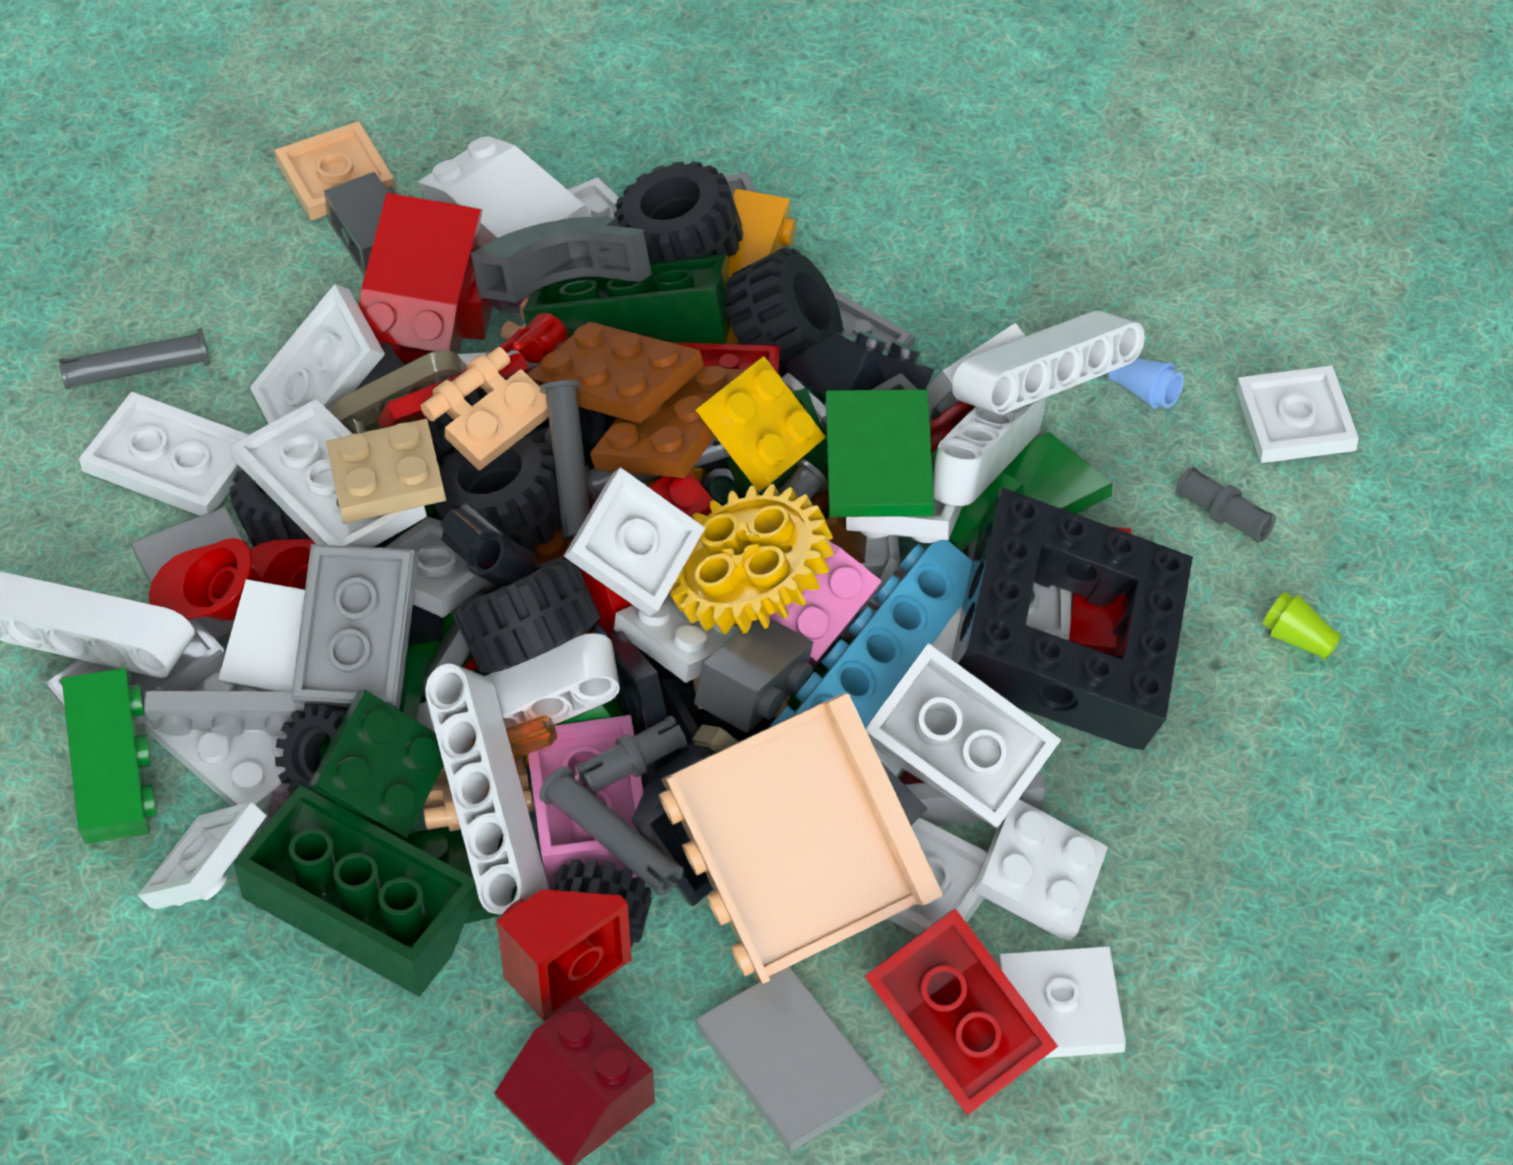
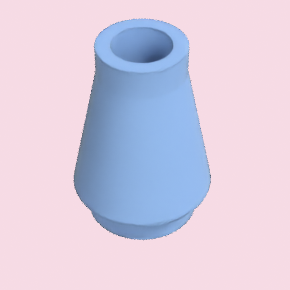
M1137 358L1131 364L1108 373L1109 380L1120 384L1153 409H1157L1158 406L1167 409L1172 407L1178 400L1184 385V376L1176 370L1175 365L1160 361Z

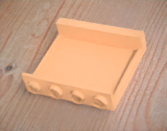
M849 693L834 696L662 779L667 791L659 794L660 801L671 823L676 824L681 821L690 842L682 845L695 874L699 875L705 872L714 892L706 896L707 901L719 925L722 926L729 922L738 943L730 946V949L744 977L753 973L755 980L764 984L770 981L769 976L916 904L925 905L943 896Z

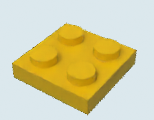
M764 356L696 409V412L758 492L770 485L826 438Z

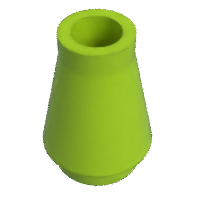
M1286 591L1278 597L1262 622V625L1271 631L1270 637L1315 654L1325 661L1343 637L1300 594L1294 597Z

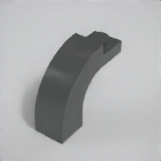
M579 217L541 223L503 235L471 253L480 298L514 303L519 302L544 286L566 279L604 277L641 282L652 275L643 229L619 227L616 217Z

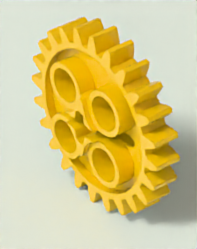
M770 484L764 494L759 495L753 485L749 487L746 497L741 499L738 498L734 491H731L728 496V504L721 506L718 502L712 500L710 502L712 513L708 516L700 513L692 515L696 522L705 527V530L673 584L670 595L680 612H684L689 622L694 623L699 620L705 631L710 630L717 624L721 633L726 635L734 623H737L742 633L746 634L751 627L752 621L759 620L764 629L768 628L770 615L777 613L784 619L788 618L787 605L793 602L804 606L806 601L802 592L805 589H820L821 586L815 575L829 573L830 571L825 558L834 555V551L829 543L833 536L817 505L813 506L806 494L798 498L791 487L787 488L780 495L775 485Z

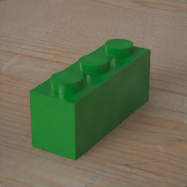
M126 668L61 678L78 830L85 844L150 834L149 817L158 816L153 784H144L142 767L151 766L152 762L147 734H138L136 717L145 716V703L141 684L132 685Z

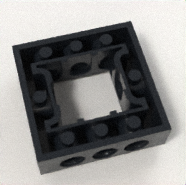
M1002 487L980 524L951 660L1019 709L1128 748L1144 750L1166 721L1193 556ZM1034 582L1047 588L1053 585L1086 597L1088 603L1102 607L1113 604L1120 595H1125L1121 617L1114 625L1112 633L1118 635L1113 656L1027 626L1026 621Z

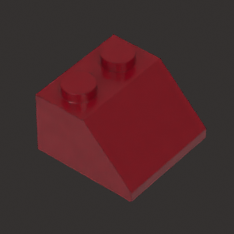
M579 997L575 998L533 1031L494 1092L495 1097L562 1165H577L655 1103L653 1069Z

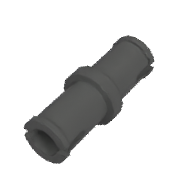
M1195 467L1187 469L1177 484L1176 493L1180 497H1185L1208 511L1211 520L1218 524L1226 522L1251 537L1257 543L1264 541L1275 525L1276 516L1243 498L1240 489L1233 485L1225 487L1204 475Z
M668 716L665 720L633 737H630L628 734L616 739V746L584 763L575 765V770L581 784L584 787L588 785L586 789L593 795H596L597 792L631 774L634 777H639L646 773V766L687 746L681 727L679 725L674 727L673 725L676 724L675 718Z

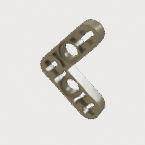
M434 351L339 398L331 405L329 411L352 434L381 429L377 421L387 403L394 400L388 399L389 397L401 393L410 394L444 381L443 377L452 378L460 375L467 368V365L452 351Z

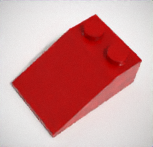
M386 193L359 301V308L377 341L430 351L447 350L454 353L460 352L473 272L471 253L477 247L482 209Z
M956 908L950 910L863 975L967 1115L1059 1047Z

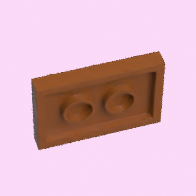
M588 322L579 327L574 332V335L555 351L544 356L541 362L528 372L527 375L538 386L562 380L580 381L581 388L576 390L578 407L640 424L704 368V363L700 350Z
M721 366L704 367L640 424L617 417L590 453L595 470L615 472L622 468L627 473L686 478L715 437L696 412V409L745 370L727 369Z

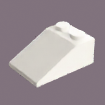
M490 136L472 141L468 145L467 150L452 160H446L437 164L433 168L432 173L418 181L424 199L482 209L477 241L479 246L526 227L556 220L579 218L588 213L586 205L516 145Z
M929 643L866 727L867 734L874 748L996 829L1061 741L1052 732Z

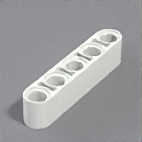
M1100 310L1087 313L964 360L957 368L953 377V394L957 400L996 414L1008 413L1131 364L1142 351L1145 340L1144 329L1138 322Z
M1047 397L1005 414H996L975 407L938 445L933 470L934 499L953 506H965L973 503L1039 433Z
M0 572V640L7 643L118 669L126 668L127 671L164 678L168 676L195 635L194 628L190 622L179 613L168 608Z
M596 633L577 636L533 659L485 676L492 682L495 688L509 743L526 737L525 730L549 727L607 703L616 697L620 688L613 644L606 636ZM463 687L461 688V690H460V692H459L458 699H459V697H460L461 694H462ZM426 701L419 704L416 721L435 732ZM476 736L472 741L471 749L475 744Z
M448 663L440 665L429 676L425 687L426 699L479 899L487 911L503 915L505 910L514 902L527 900L541 889L549 890L495 688L492 682L484 675ZM463 687L462 694H461V696H460L459 699H458L459 692H460L461 688ZM476 736L475 744L471 749L472 741ZM488 785H490L489 793L485 798L484 795L486 788L488 787ZM503 835V842L498 850L499 839ZM517 884L516 897L512 901V891Z

